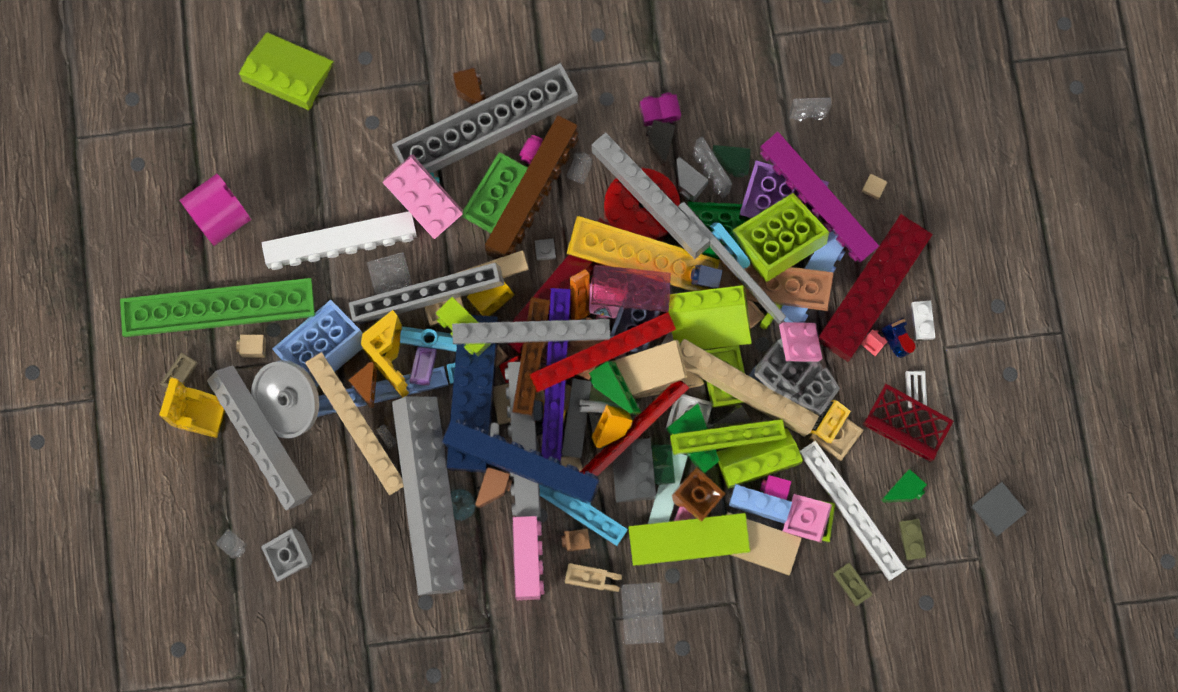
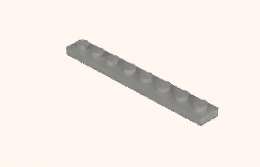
M609 319L452 324L453 344L610 340Z

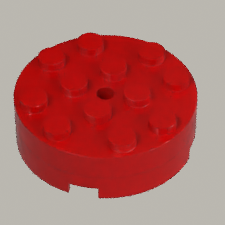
M641 168L678 207L680 205L679 195L671 180L656 170ZM617 178L612 181L607 189L604 200L605 221L612 227L657 241L666 239L670 233Z

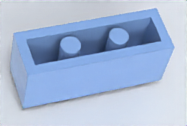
M735 485L728 506L785 523L792 502Z

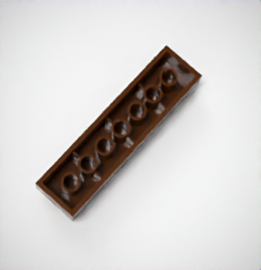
M557 115L486 241L487 255L498 259L517 252L515 248L524 241L526 236L524 232L527 228H531L535 220L533 218L534 214L540 212L544 204L542 202L543 198L549 196L553 188L551 186L553 180H558L562 164L566 165L568 162L571 148L575 149L579 142L578 125Z

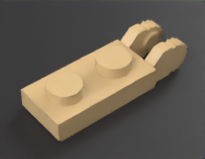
M568 563L565 584L619 592L620 587L605 584V579L607 577L621 580L622 575L610 573L607 570Z

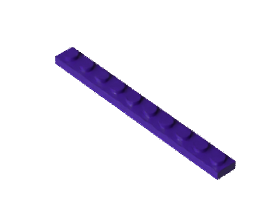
M551 288L549 321L569 320L571 289ZM568 341L548 342L547 366L567 358ZM565 380L546 388L544 401L543 458L548 459L550 456L560 460V462Z

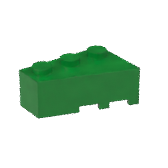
M697 403L667 427L666 430L672 435L708 430ZM715 449L686 453L694 465L703 473L720 461Z

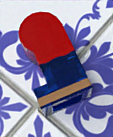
M905 318L897 320L881 329L890 348L898 358H904L915 350V343L909 338L904 328L907 325Z

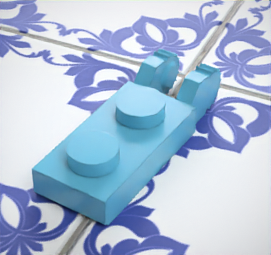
M720 223L712 224L710 226L713 230L712 234L718 240H721L725 245L724 247L734 256L736 261L744 269H747L750 266L748 257Z

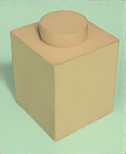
M240 335V340H237L236 344L237 352H239L242 358H265L266 338L264 335Z

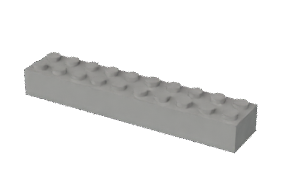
M560 63L392 144L393 150L400 164L410 155H413L429 173L435 172L577 103L578 94Z
M405 396L393 401L392 406L418 595L452 593L464 589L444 444L442 443L443 437L437 397Z

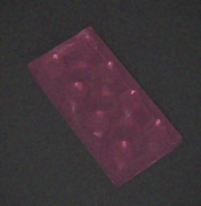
M594 265L591 304L668 312L671 273Z

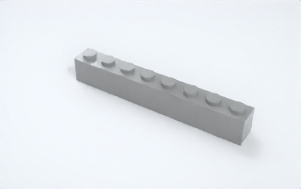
M606 132L592 144V153L694 259L709 247L710 240Z
M492 263L349 302L352 321L360 325L382 319L392 310L396 314L448 301L451 297L455 299L505 284L501 267L497 263Z
M509 362L508 368H505L506 380L509 379V387H506V397L510 399V406H507V417L511 418V426H508V436L512 437L513 442L523 445L524 450L530 452V449L538 451L534 404L532 416L512 413L520 362ZM510 473L511 476H514V484H511V495L515 496V504H512V514L516 515V517L537 516V519L541 518L539 484Z
M232 365L215 371L207 382L243 439L249 452L254 457L260 470L265 475L269 485L276 493L280 503L285 510L303 504L312 493L235 367Z

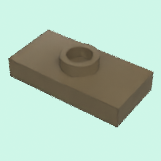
M181 352L160 385L167 389L170 377L178 379L184 385L198 365V362Z

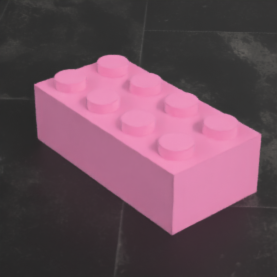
M410 155L383 180V184L434 239L463 215V210L413 155Z
M537 516L513 517L516 599H540V594H544V582L540 581L539 575H543V561H539V555H542V541H538V536L542 535L541 521H537Z

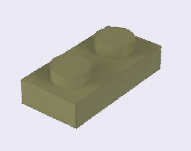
M914 519L899 522L906 561L926 558L920 520Z
M850 562L833 573L855 606H858L873 595Z

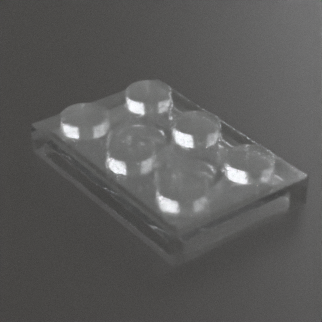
M702 136L696 140L693 156L697 163H701L704 167L703 172L706 178L712 180V186L716 194H720L724 198L729 195L732 183Z
M661 583L621 585L625 645L664 643Z

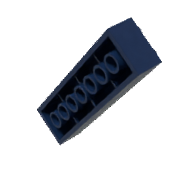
M471 315L479 323L500 322L499 318L495 316ZM492 343L479 357L475 353L471 355L464 348L466 344H457L450 422L451 420L455 422L457 419L467 422L472 429L479 427L486 430L490 436L498 343ZM448 447L446 466L448 470L486 473L488 463Z
M459 419L456 422L451 420L442 441L445 446L592 505L600 486L597 475L587 471L585 474L580 473L578 468L573 465L567 464L565 467L561 465L558 459L550 456L548 459L543 458L542 453L530 449V452H528L519 443L513 441L511 444L506 443L507 440L499 435L494 434L492 437L482 428L475 427V429H472L467 422Z

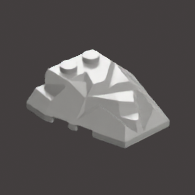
M782 338L778 339L755 367L754 375L769 389L817 415H821L840 389L828 368H823L819 361H786Z

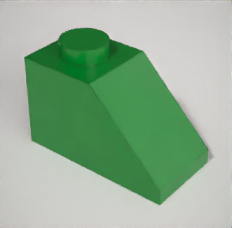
M909 469L881 501L889 503L911 502L915 498L919 500L926 492L924 488L927 484Z

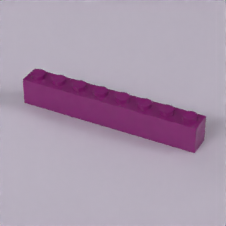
M778 131L760 146V155L766 161L770 160L774 165L772 167L779 176L782 174L787 179L785 181L787 186L799 193L798 198L802 203L809 204L812 208L810 210L817 219L820 217L824 221L823 226L829 233L833 232L837 236L836 241L840 246L847 247L850 251L848 253L855 262L858 260L861 263L879 247L875 240Z

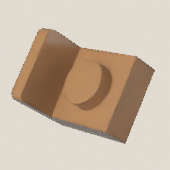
M588 529L564 531L565 535L561 536L562 547H566L567 552L590 549Z

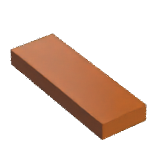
M583 270L570 277L571 320H582L590 315V279L587 270Z

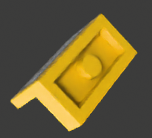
M832 400L824 412L818 415L819 417L810 434H816L827 443H832L851 411L837 400Z

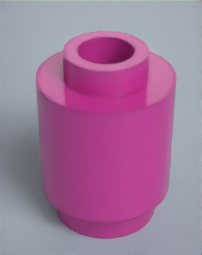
M535 135L528 138L519 154L522 157L521 160L530 164L543 140Z

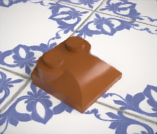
M696 467L671 496L677 506L684 507L697 519L703 521L726 493Z

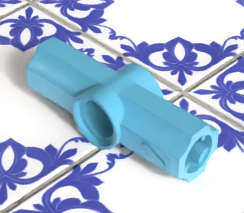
M402 327L400 344L456 352L457 344H453V337L450 333L436 332L432 329L423 330ZM429 335L435 337L432 343H426L425 338Z

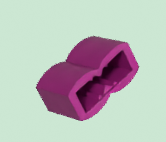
M664 93L659 98L648 96L640 101L639 107L644 126L674 122L681 118L677 94Z

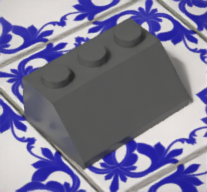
M650 438L636 439L613 461L616 503L655 499L656 492Z

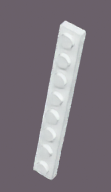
M814 441L799 451L806 464L887 579L890 581L905 571L906 568L817 442Z

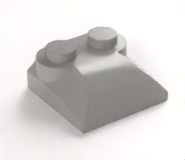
M296 528L290 529L261 546L277 582L301 569L308 568L312 564V554L303 535Z

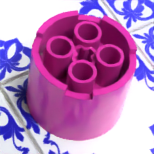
M217 173L179 200L213 246H216L251 220L241 203Z

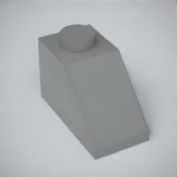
M679 157L676 161L678 191H680V195L684 199H690L694 202L706 188L708 179Z

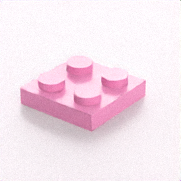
M783 322L779 325L786 361L818 362L822 360L815 323Z
M794 494L783 532L821 543L832 505Z

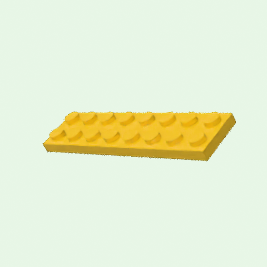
M580 216L576 218L567 250L569 255L657 280L691 292L709 290L708 288L691 284L692 279L690 276L692 269L696 265L718 269L720 262L718 259L702 254L694 259L683 248Z

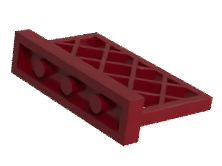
M885 383L863 426L931 463L935 459L954 420ZM886 390L894 393L896 401L885 402L883 395ZM900 402H910L913 410L903 413ZM897 403L900 414L890 416L887 406ZM884 407L886 418L879 419L873 415L877 408ZM917 411H927L930 419L920 422ZM914 413L917 423L907 426L904 415ZM901 416L904 427L895 428L892 425L891 419ZM941 419L948 424L944 430L937 431L934 421ZM931 422L934 433L924 435L921 424ZM918 426L921 436L916 438L910 436L908 428ZM935 435L937 440L935 448L927 445L925 437Z

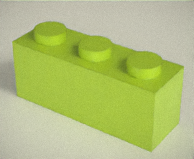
M453 297L436 312L437 322L443 328L448 327L451 329L452 332L450 334L452 337V324L479 323ZM492 343L466 344L464 348L471 355L475 353L479 357Z

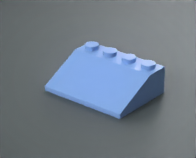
M329 300L315 312L314 317H309L272 350L281 360L294 362L305 369L317 388L319 384L305 362L322 352L334 372H336L363 349L361 346L363 333L332 300Z

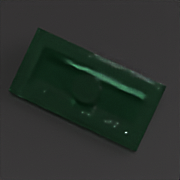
M651 445L655 484H675L672 445Z

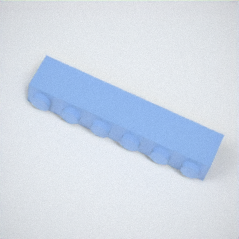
M833 232L829 233L827 244L814 252L805 269L834 273L837 267L833 265L836 260L841 261L846 251L836 241L837 236ZM785 305L781 308V311L786 316L785 322L805 323L809 316L806 314L808 308Z

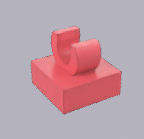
M872 329L861 345L876 356L888 341H886L887 338L885 336L881 337L878 334V330L874 331Z

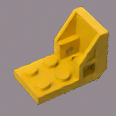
M392 310L362 334L361 346L370 361L375 364L376 368L403 398L409 394L406 388L408 384L403 375L398 370L396 371L391 363L398 357L400 334L403 326L397 314Z
M170 377L159 416L173 427L217 438L225 410L215 395L185 387L178 379Z

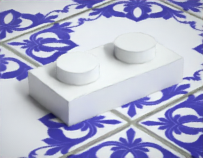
M931 301L912 302L911 309L915 341L935 339Z

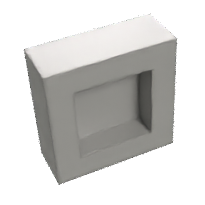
M554 239L535 240L537 261L556 259Z

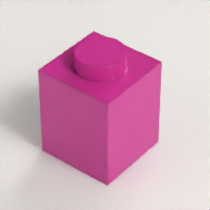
M768 475L766 480L763 479L760 490L765 494L787 500L791 481Z

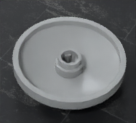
M285 360L269 363L259 370L253 380L251 395L276 436L294 438L306 433L315 423L319 412L318 391L311 376L298 364Z

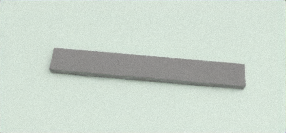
M685 202L681 203L678 208L710 240V248L778 324L783 322L786 318L785 314Z

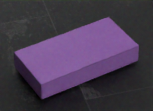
M417 347L410 376L411 384L430 385L437 354L436 349Z

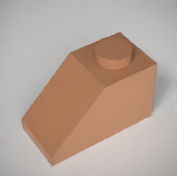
M487 467L475 504L476 507L481 508L504 496L506 491H510L513 481L510 480V474Z

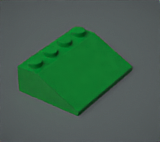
M688 202L687 206L711 232L713 230L710 226L714 223H720L744 252L732 232L735 228L751 219L739 215L742 204ZM710 246L702 253V255L720 260Z

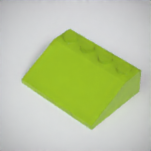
M266 33L247 57L239 75L245 83L310 110L334 62L270 33Z
M794 193L732 231L754 269L766 282L825 246L829 231Z
M745 286L666 295L668 312L676 327V330L672 331L673 341L677 340L680 344L685 339L703 350L752 344Z

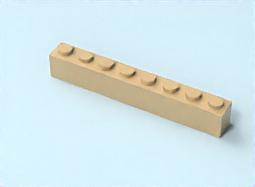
M684 339L679 344L686 370L774 420L783 419L784 426L803 437L812 431L819 417L818 415L769 389L766 385Z
M321 352L305 362L388 494L391 495L402 488V477L323 353Z

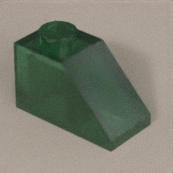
M713 145L712 155L728 174H733L734 177L748 175L750 148Z

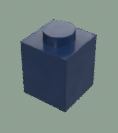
M696 265L691 271V284L708 289H717L720 285L723 270Z

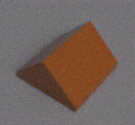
M369 362L351 377L349 382L369 408H374L377 369L374 363Z

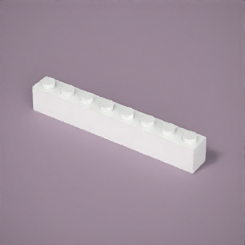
M408 211L261 243L268 269L278 270L283 268L284 265L297 266L303 261L316 262L322 257L335 258L341 253L354 254L360 249L373 250L379 245L391 246L398 241L410 242L414 240L413 238H417L413 215Z

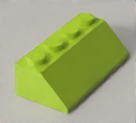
M788 428L785 429L786 439L735 446L718 451L717 455L720 460L718 464L727 489L800 465L803 460Z

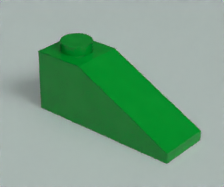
M607 361L589 373L594 388L630 414L641 413L615 362Z

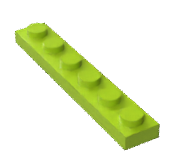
M783 419L672 434L670 439L673 455L784 440L786 439Z

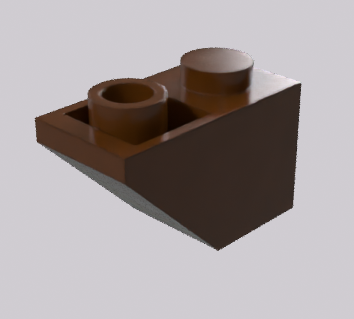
M475 68L453 73L458 97L472 105L486 99L484 91H480L479 85L482 84L480 73L476 74Z

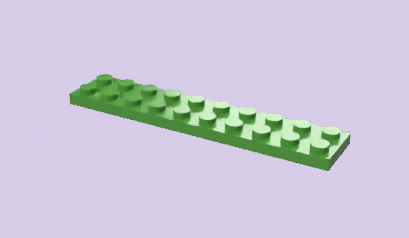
M311 278L120 299L123 337L315 316Z

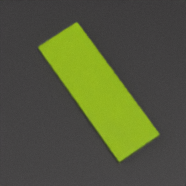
M745 513L707 517L703 521L689 519L629 526L633 566L750 553Z

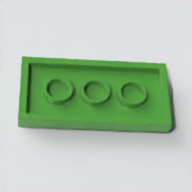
M499 152L463 210L461 217L492 233L528 168Z

